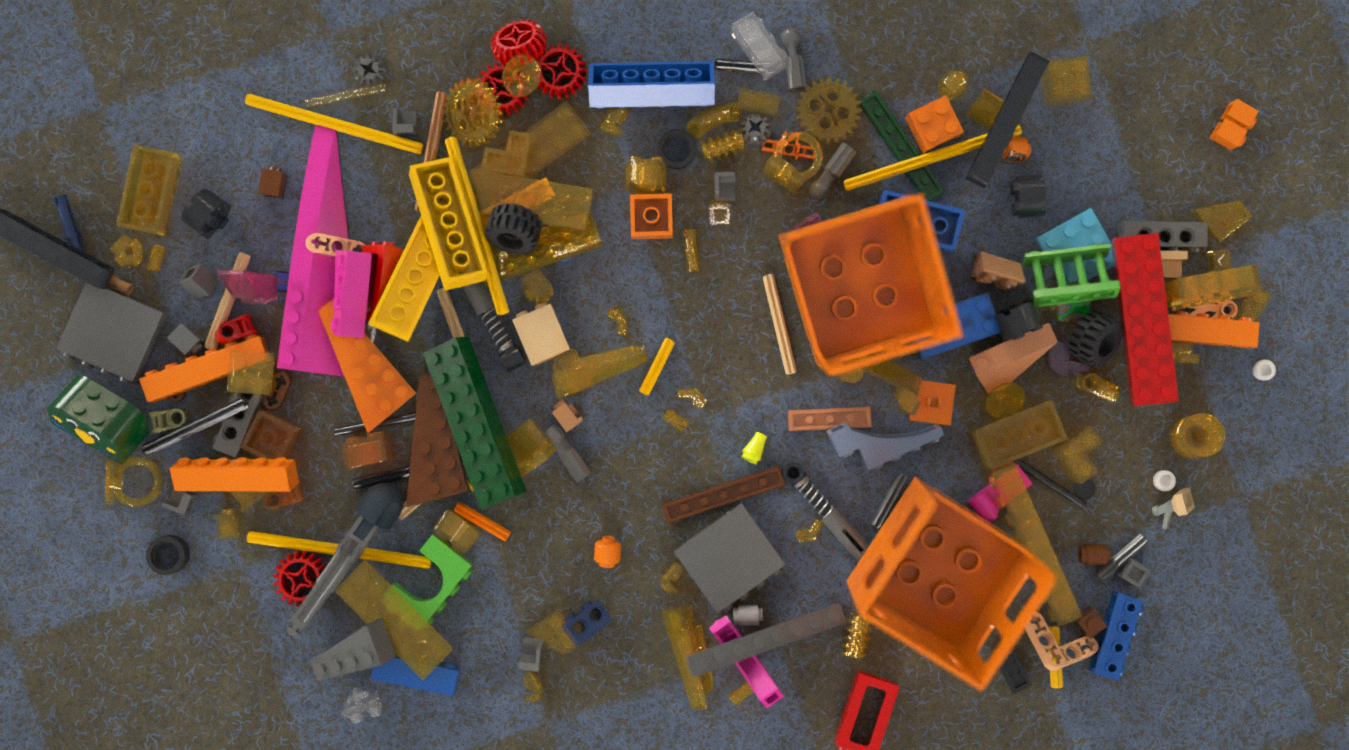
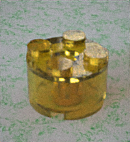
M639 156L630 157L629 162L625 164V191L629 192V189L634 190V194H657L658 190H662V193L666 191L667 166L663 162V158L651 157L650 159H642Z

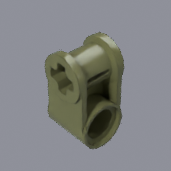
M187 409L161 410L148 413L153 425L152 434L177 429L191 422L193 418L191 412ZM179 413H181L182 415V421L180 423L177 420V416Z

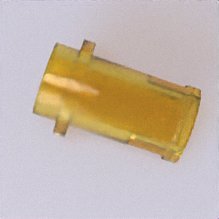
M153 244V247L150 248L152 251L146 268L160 272L164 254H167L165 252L166 247Z
M668 408L662 417L665 423H670L680 432H683L684 428L689 424V421L675 413L674 409Z
M746 681L737 690H732L729 698L736 706L738 704L742 705V701L754 691Z

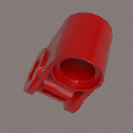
M245 314L222 323L215 332L216 341L219 344L225 345L230 342L245 340L244 338L250 335L259 334L252 324L251 314ZM221 330H228L231 337L223 336Z

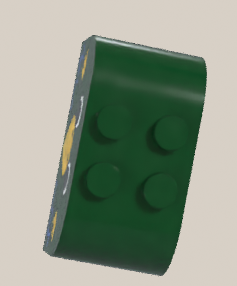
M77 375L47 407L51 424L121 465L125 463L148 435L147 420L138 408L85 376Z

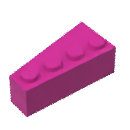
M336 250L333 300L334 318L331 321V330L334 335L364 338L372 253Z

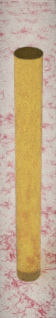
M386 83L307 99L305 104L307 108L387 92L388 90Z

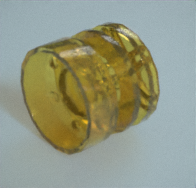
M1199 413L1182 417L1176 421L1171 428L1169 437L1176 453L1185 458L1195 459L1212 456L1217 453L1224 444L1225 432L1224 427L1217 418L1210 414ZM1192 433H1195L1194 436L1197 438V440L1193 441L1194 437L1191 436Z

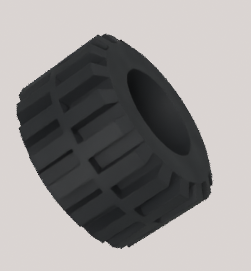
M503 203V205L499 204L496 208H493L485 236L488 238V242L493 244L492 246L502 252L527 255L536 249L543 224H541L542 221L538 218V215L533 213L531 209L514 203Z
M1089 311L1082 316L1072 330L1068 344L1069 353L1094 368L1105 365L1114 356L1123 338L1122 323L1101 311Z

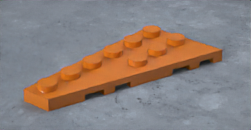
M332 299L318 312L366 431L369 433L413 397L416 392L365 333L364 338L333 334L331 321L334 318V299Z

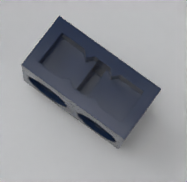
M599 600L587 601L580 607L582 611L578 614L573 612L564 619L566 623L561 627L575 646L583 644L612 621V618ZM592 609L598 613L596 621H593L589 616ZM575 622L580 623L582 626L579 634L573 630Z

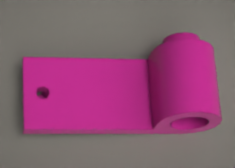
M1016 464L971 497L968 503L976 514L992 522L999 516L1000 507L1033 483L1019 465Z

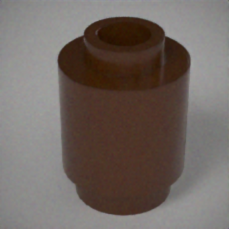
M1084 544L1083 547L1078 548L1079 563H1084L1085 565H1107V562L1111 560V551L1105 544Z

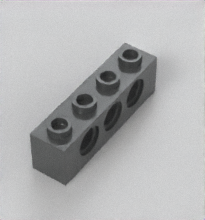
M1123 221L1118 224V238L1136 236L1139 232L1143 234L1163 233L1166 240L1162 242L1159 238L1160 249H1166V251L1187 249L1188 253H1199L1200 249L1208 247V222ZM1181 233L1185 234L1186 236L1185 243L1182 242L1180 239Z
M244 371L243 374L239 375L236 382L238 387L236 392L231 395L228 404L241 397L246 398L245 392L250 389L253 395L248 400L249 407L244 410L245 415L242 419L235 414L221 421L222 426L213 438L214 446L212 449L235 458L242 457L263 406V397L271 380L248 371ZM233 427L237 431L234 439L230 436V430Z

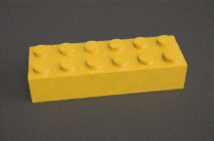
M447 157L411 165L409 171L410 181L444 290L485 281L488 271L452 158Z

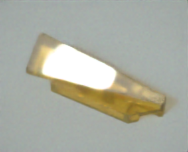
M692 605L663 610V620L691 708L704 710L707 707L705 703L707 694L712 693L714 688L712 672L710 671L692 678L685 659L686 656L707 649L702 625H694Z

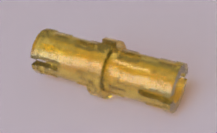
M696 229L683 230L685 243L683 253L686 254L687 272L699 271L698 252H700V248L697 247Z

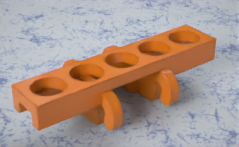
M785 131L781 136L784 137L783 140L775 141L768 139L762 146V151L778 153V157L784 154L795 156V160H798V157L815 159L816 148L800 145L801 143H798V140H801L799 133L797 136L787 134V131ZM786 139L796 140L795 145L785 143ZM772 143L773 147L766 148L765 144ZM776 144H779V150L775 149ZM791 146L793 148V151L791 153H787L785 151V147ZM800 148L803 150L802 154L799 153ZM812 150L813 155H806L805 151Z

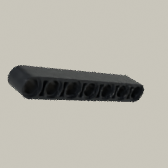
M1032 51L1029 52L965 178L966 180L982 188L987 186L1050 60Z
M0 208V236L96 288L108 289L115 272L113 267L17 215Z

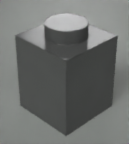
M180 323L167 337L184 355L189 356L198 354L203 349L202 344L205 342L193 328L185 323Z

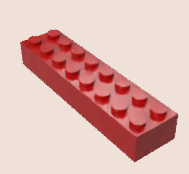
M1152 233L1114 238L1111 240L1115 279L1116 281L1119 280L1120 284L1118 304L1123 327V345L1131 406L1179 402L1159 234Z

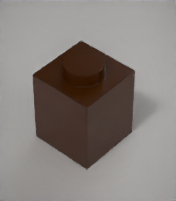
M270 166L269 170L262 169L258 193L266 197L284 199L288 175L278 167Z
M1089 606L1072 617V620L1082 634L1088 638H1092L1107 627L1097 611Z

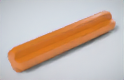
M462 502L456 504L454 512L503 541H506L510 536L511 532Z

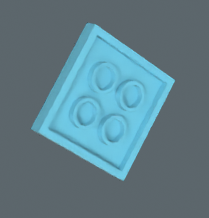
M1092 208L1036 238L1042 251L1092 246L1097 243L1110 244L1111 246V242ZM1112 246L1107 258H1104L1106 269L1114 266ZM1095 259L1083 260L1088 281L1099 273ZM1074 261L1062 263L1066 284L1070 286L1078 283Z

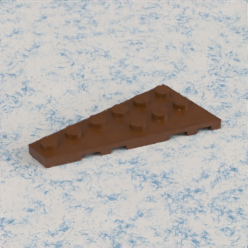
M430 373L419 376L406 507L469 492L460 453Z

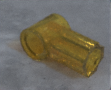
M1083 373L1076 379V386L1079 390L1088 392L1111 404H1114L1121 393V387L1100 378L1095 373ZM1088 377L1092 382L1089 388L1085 384Z

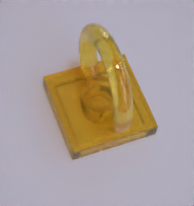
M789 133L778 141L774 149V156L771 155L767 160L763 172L789 192L796 195L805 180L811 178L819 171L823 161L822 148L819 142L807 133ZM802 140L813 148L815 159L813 165L808 170L798 172L792 164L782 161V151L791 141Z
M131 457L123 465L118 464L116 467L115 461H106L105 504H114L115 496L117 500L125 505L140 507L151 503L160 494L163 487V475L160 468L153 461L143 457ZM130 466H144L154 476V487L145 497L130 498L122 492V472Z

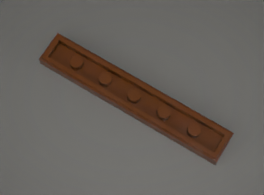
M778 465L661 505L669 524L785 486L786 484Z

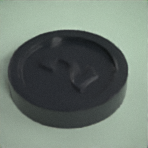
M1080 479L1075 484L1074 491L1081 499H1090L1096 492V486L1089 479Z

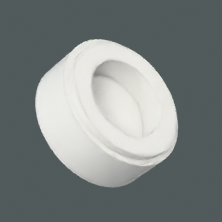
M1259 360L1253 366V374L1259 380H1269L1275 375V365L1269 360Z
M1158 471L1153 477V484L1160 491H1169L1175 486L1176 479L1170 471Z

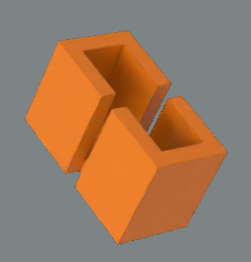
M1239 99L1232 101L1221 117L1223 122H1218L1210 139L1229 150L1241 147L1247 139V136H1245L1247 129L1250 130L1257 121L1255 117L1259 111Z

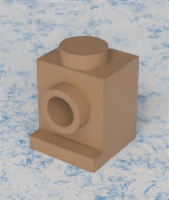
M562 399L553 406L555 410L552 414L566 432L571 431L584 421L583 417L578 418L576 416L579 412L572 403L568 405Z

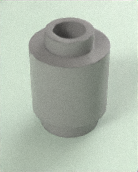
M758 604L738 605V608H733L734 625L739 624V627L758 626L759 621H763L762 608L758 609Z

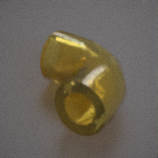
M726 102L711 106L696 114L686 124L687 132L692 137L699 139L717 126L736 123L741 117L740 106L737 102Z

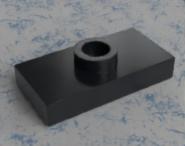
M1012 646L999 668L1011 692L1015 694L1031 686L1032 683Z

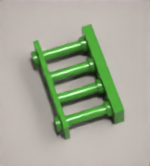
M1097 243L1085 247L1026 253L1023 267L1032 266L1037 289L1033 290L1031 299H1033L1035 306L1041 307L1117 298L1120 290L1119 280H1109L1104 258H1107L1109 254L1110 244ZM1095 259L1100 283H1088L1083 260ZM1074 261L1079 285L1068 286L1062 263ZM1053 264L1058 284L1057 288L1048 289L1045 287L1041 265Z

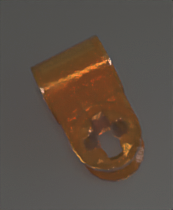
M299 480V483L290 492L266 493L263 498V504L266 508L274 510L305 501L307 497L302 493L301 481ZM274 494L279 497V503L276 506L271 503V497Z

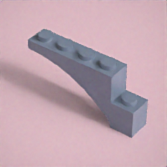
M845 422L827 430V434L839 457L851 456L855 453L854 450H858L864 466L868 470L880 469L884 463L897 461L902 458L903 454L916 452L921 449L922 445L927 443L933 444L940 440L939 437L944 436L942 428L937 424L900 434L865 432L851 428Z

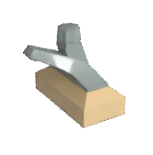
M1190 487L1179 490L1166 503L1152 507L1154 516L1165 513L1162 526L1165 530L1169 526L1173 511L1178 516L1187 515L1195 508Z

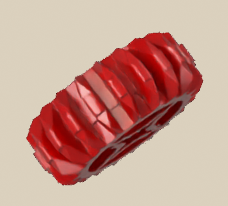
M521 19L518 22L513 21L511 24L506 23V26L500 27V31H496L494 33L495 36L491 38V49L494 57L501 65L506 64L508 67L512 65L517 67L520 64L524 66L527 62L532 63V60L538 59V55H542L544 53L543 50L547 48V37L543 28L536 21L531 22L530 19L526 21Z
M558 43L557 49L554 48L553 44H550L551 50L547 51V49H544V55H538L540 61H533V65L536 66V68L532 69V73L536 74L533 77V81L538 82L536 84L538 89L543 88L542 94L545 95L549 92V97L553 98L555 93H557L558 100H561L562 94H565V97L568 99V92L571 91L572 94L576 95L575 87L578 89L583 88L579 81L586 82V78L582 76L588 73L587 69L584 68L586 61H581L583 58L582 54L576 55V48L570 51V45L568 44L564 49H562L561 43ZM554 57H559L558 61L555 63L548 62L550 59ZM567 58L576 65V73H573L571 69L566 67ZM562 67L563 72H560L557 76L556 70ZM543 70H547L548 73L553 75L552 85L544 79ZM573 79L570 83L560 86L561 81Z
M494 62L495 68L487 65V73L483 70L480 71L483 78H476V81L480 84L474 86L475 90L479 91L475 96L480 99L478 102L480 106L485 105L484 111L487 112L491 109L492 116H495L498 111L499 117L502 118L504 112L510 117V110H514L517 114L519 113L518 105L521 108L525 107L521 101H529L528 96L524 94L531 93V90L527 88L530 82L525 80L527 75L526 73H521L520 67L514 69V65L507 67L506 64L499 67L498 63ZM501 74L509 75V77L506 76L502 80H498L495 78V76ZM515 79L519 83L517 96L511 91ZM488 83L494 87L490 99L487 98L486 94ZM497 85L502 88L505 87L507 92L499 91ZM504 98L511 101L507 104H496V102Z
M304 550L302 554L299 551H295L294 556L290 553L286 555V559L280 560L282 566L278 565L275 567L279 573L273 574V578L278 579V581L274 582L273 585H279L280 587L276 591L277 594H284L281 600L289 598V605L295 602L296 607H300L307 595H299V591L304 586L309 588L314 587L316 584V579L311 576V569H314L318 579L323 569L327 566L326 563L319 564L322 561V557L314 560L316 553L313 552L308 557V551ZM295 562L305 563L300 571L289 569ZM303 574L305 581L300 583L298 576ZM287 578L292 581V589L288 586Z

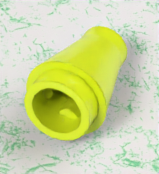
M756 432L742 450V458L750 463L757 464L758 460H761L767 436Z

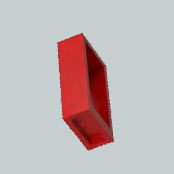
M371 242V245H362L363 253H372L366 321L368 322L403 253V248L395 247V243Z
M857 670L834 739L835 745L838 746L837 749H880L900 688L897 683ZM868 686L884 690L885 697L870 742L867 746L851 741L850 735L865 690Z

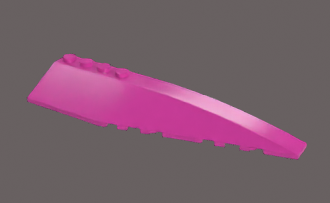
M315 125L299 206L277 368L344 376L318 312L334 299L335 257L311 252L306 247L307 237L314 233L349 238L343 198L341 166L339 163L337 131ZM317 237L311 241V243L315 244V248L320 245H327V242H318ZM334 241L331 246L334 252L342 250L340 242Z

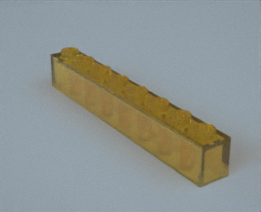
M1011 461L990 470L991 477H988L992 488H997L999 492L997 500L1001 508H1006L1008 513L1005 515L1007 523L1010 527L1013 526L1016 534H1013L1014 538L1027 546L1056 575V581L1043 603L1047 602L1050 608L1047 610L1051 622L1055 621L1060 627L1082 618L1083 616L1016 464Z

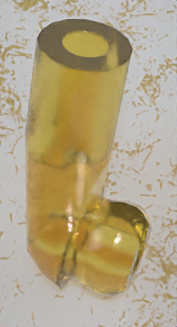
M618 307L608 309V317L618 323L617 335H627L628 316Z
M697 388L678 389V399H690L698 409H702L705 406L706 398Z
M814 519L810 528L797 530L795 534L796 539L802 543L815 540L824 523Z

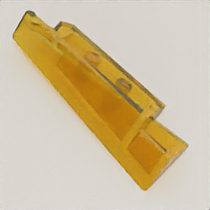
M636 345L573 359L569 363L570 369L555 372L551 376L557 398H563L646 363L648 357L645 346L636 347Z

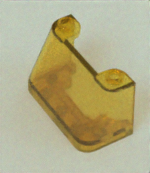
M872 353V354H868V355H865V356H862V357H858V358H855V359H852V360H848V361H845V362H843V363H850V362H853V361H857V360H860V359H863V358H866V357H870V356L876 355V353ZM888 359L838 373L833 377L834 380L840 383L844 381L856 383L862 378L864 372H867L897 387L893 397L899 403L898 411L906 415H915L920 405L922 378L920 375Z

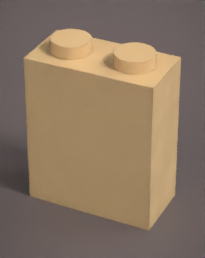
M546 302L535 306L536 310L528 313L525 310L516 314V318L512 320L533 367L571 351L552 304L547 305Z

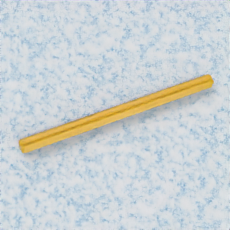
M247 94L245 104L248 106L331 128L342 133L419 155L423 152L424 145L420 142L252 94Z
M1019 124L1012 136H1018L1022 133ZM987 134L846 179L844 187L846 191H850L979 149Z
M449 137L445 139V144L449 157L452 158L488 271L486 279L498 315H504L509 312V308L491 249L485 236L484 226L457 138Z
M254 531L249 532L247 535L248 543L334 555L337 552L335 549L339 545L337 543ZM366 548L360 559L427 569L431 568L432 561L426 556Z

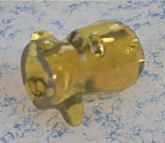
M609 107L605 115L606 119L599 127L613 137L624 134L621 124L628 117V108Z

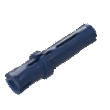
M67 195L53 197L64 229V239L72 246L85 252L80 238L82 234L76 226Z

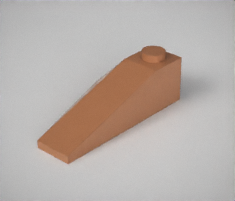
M1047 323L1037 331L1026 332L1022 338L1002 342L972 355L969 359L978 379L989 394L1008 386L1055 345L1058 340L1050 323Z

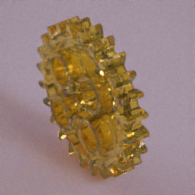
M821 77L819 84L813 80L811 83L812 88L806 85L804 88L806 93L800 92L799 96L803 100L799 99L796 101V104L801 106L795 108V112L800 113L796 117V121H802L799 128H806L804 135L812 134L810 140L818 137L819 144L822 139H825L826 145H828L830 139H833V142L837 144L838 137L845 141V133L851 136L853 132L850 128L857 129L858 125L855 122H860L861 120L857 114L862 113V109L857 107L862 102L855 101L859 94L851 93L854 88L853 86L848 89L846 88L847 81L840 85L839 78L834 83L831 77H828L827 82H824ZM835 93L838 100H829L827 94ZM819 95H822V97L824 98V103L819 98ZM817 103L820 109L813 111L810 109L809 104ZM826 107L828 109H833L831 114L829 112H824ZM845 111L848 118H839L837 112ZM833 119L838 123V127L834 125ZM825 120L829 123L830 127L823 129L820 127L819 122Z
M475 78L461 79L460 82L454 83L455 88H449L451 95H445L448 102L442 105L447 107V109L442 111V113L447 115V118L443 122L449 123L446 130H452L450 136L457 137V141L462 142L464 146H483L484 143L490 142V138L496 137L494 131L500 130L496 124L502 123V120L498 118V115L503 114L502 111L498 110V107L502 104L496 103V99L499 96L492 95L494 88H488L487 82L482 83L481 79Z

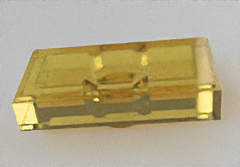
M740 88L736 109L776 117L781 96Z

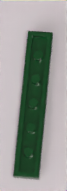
M876 90L858 102L898 162L920 156V153ZM928 165L906 172L919 193L923 195L924 200L931 202L945 192Z

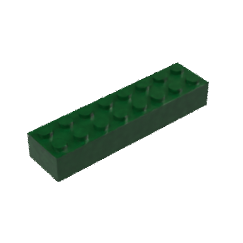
M455 337L424 352L425 361L480 509L496 506L526 493V487L470 338Z

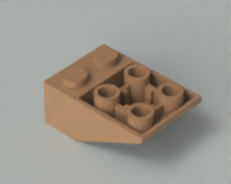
M982 251L977 253L970 275L971 278L975 279L974 282L982 285L991 283L995 285V289L1002 291L1024 283L1025 278L1021 263Z

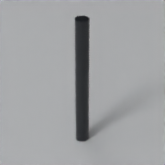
M416 412L388 417L374 429L415 421ZM364 423L334 428L335 436L366 431Z
M1016 457L1013 461V465L1018 464L1025 473L1080 508L1084 509L1087 505L1085 500Z

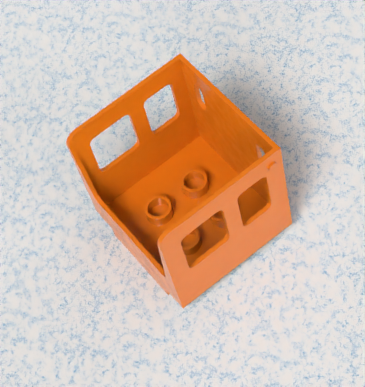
M909 195L778 235L815 362L827 374L834 375L938 343L948 342L962 336L923 195ZM918 216L920 217V220H921V223H922V227H921V225H920ZM933 337L913 344L903 345L905 343L915 341L921 338ZM883 350L886 351V352H883V353H880V354H876V355H873V356H870V357H866V358H863V359H860V360H857V361H853V362H850V363H843V362H845V361L852 360V359H855V358H858V357H862V356H865V355H868V354H872V353H875V352H878V351H883Z
M915 476L846 581L861 616L983 691L1052 589L1056 581V575L1027 546ZM1031 577L1037 584V589L1015 622L1012 623L1006 615V610L1027 578ZM996 627L1002 635V640L985 664L979 654V650L991 631Z

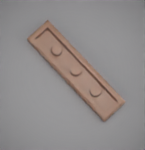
M871 407L788 410L789 431L831 429L844 422L851 428L872 427Z

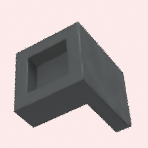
M393 108V133L396 136H417V112L400 111L398 108Z
M735 172L714 173L715 201H735Z
M202 264L189 267L179 283L192 296L198 299L209 296L218 279Z
M173 488L169 500L163 502L161 506L182 515H188L192 512L198 494L190 491H175Z
M1130 559L1122 573L1116 572L1115 575L1130 585L1141 588L1151 570Z
M523 638L522 654L518 662V669L539 672L543 661L544 639Z

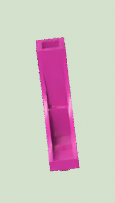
M727 616L718 619L709 627L720 644L743 637ZM756 655L735 662L766 708H769L784 697Z

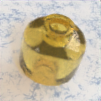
M950 70L938 82L939 95L941 97L946 95L949 101L958 100L969 88L967 75L963 71Z

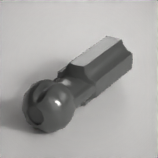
M789 27L783 30L780 40L787 47L788 56L784 59L788 90L795 91L804 89L807 86L803 58L797 54L796 47L800 41V33L795 28Z
M845 143L840 145L825 166L822 175L811 184L809 190L814 199L822 200L828 196L833 182L840 177L857 153Z
M557 425L547 428L545 431L546 441L553 445L560 455V460L576 483L591 474V471L576 449L565 438L564 430Z

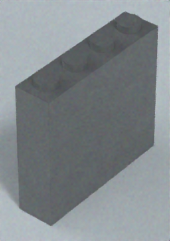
M86 282L56 349L62 351V355L73 360L75 358L81 359V364L91 368H94V366L101 368L100 372L109 376L116 374L120 376L119 380L125 383L140 382L139 379L142 378L170 314L117 291L99 289Z
M741 502L674 550L675 555L717 614L721 611L725 613L733 607L732 603L737 599L742 601L750 595L748 591L754 587L757 589L767 583L765 579L771 575L777 576L784 570L782 567L786 565Z

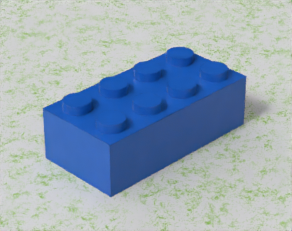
M884 190L880 195L878 204L903 198L907 195ZM924 200L938 251L949 254L953 253L956 250L965 210ZM918 216L920 225H921V227H922V223H921L920 217Z
M986 293L954 304L962 336L948 342L915 350L918 360L1000 333L992 316L995 314L989 294ZM925 337L912 342L916 343L933 337Z

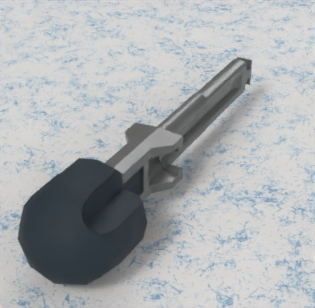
M388 483L376 484L366 491L356 505V511L360 514L359 518L335 549L337 552L290 621L293 622V627L291 625L287 626V633L292 637L301 634L298 631L299 628L306 630L354 562H358L379 529L390 530L403 509L401 492L395 486Z

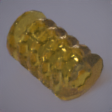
M734 129L731 130V137L727 132H724L723 139L717 134L715 142L711 137L707 138V144L704 140H700L705 161L708 159L711 164L714 163V157L722 161V154L729 159L731 151L735 156H737L738 149L745 154V144L740 129L739 134Z
M848 612L854 617L853 619H847V622L852 624V627L845 628L846 631L850 632V635L844 636V639L848 640L849 643L842 644V647L846 648L847 652H841V654L854 658L867 657L868 653L862 649L869 648V644L864 641L871 639L866 633L872 632V628L867 624L873 623L859 613Z

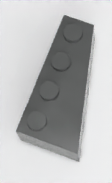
M381 616L310 662L317 681L381 666L394 658L396 654Z

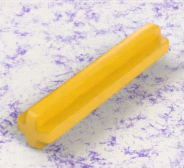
M669 338L664 339L639 389L641 393L645 395L650 394L675 344L673 340Z
M1048 626L1060 647V628L1058 626ZM1051 658L1052 662H1057L1056 658ZM1062 668L1056 671L1050 670L1052 688L1063 687Z

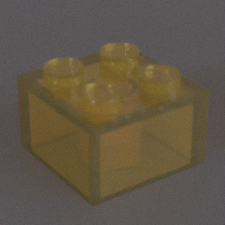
M1088 56L1052 59L1049 61L1042 76L1045 106L1081 103L1088 101L1092 97Z

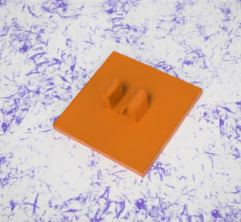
M915 379L910 420L951 426L956 385Z

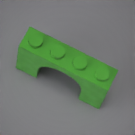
M436 533L431 535L419 551L434 562L442 572L443 586L439 594L431 599H421L411 594L398 582H395L380 600L417 631H421L423 628L427 630L434 622L432 616L436 611L441 613L448 604L445 602L448 596L451 595L453 597L460 589L459 582L462 579L467 580L474 571L471 569L474 563Z

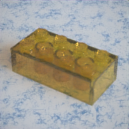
M133 144L116 226L127 230L166 237L183 159L182 156L170 151Z
M1257 264L1192 275L1165 282L1167 308L1172 307L1173 311L1209 303H1219L1230 299H1240L1255 295V290L1262 289Z
M1045 400L969 431L983 467L986 470L994 469L1068 439L1052 400Z

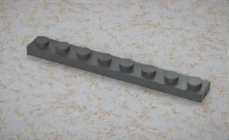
M836 603L686 656L685 659L693 678L847 622L840 603Z

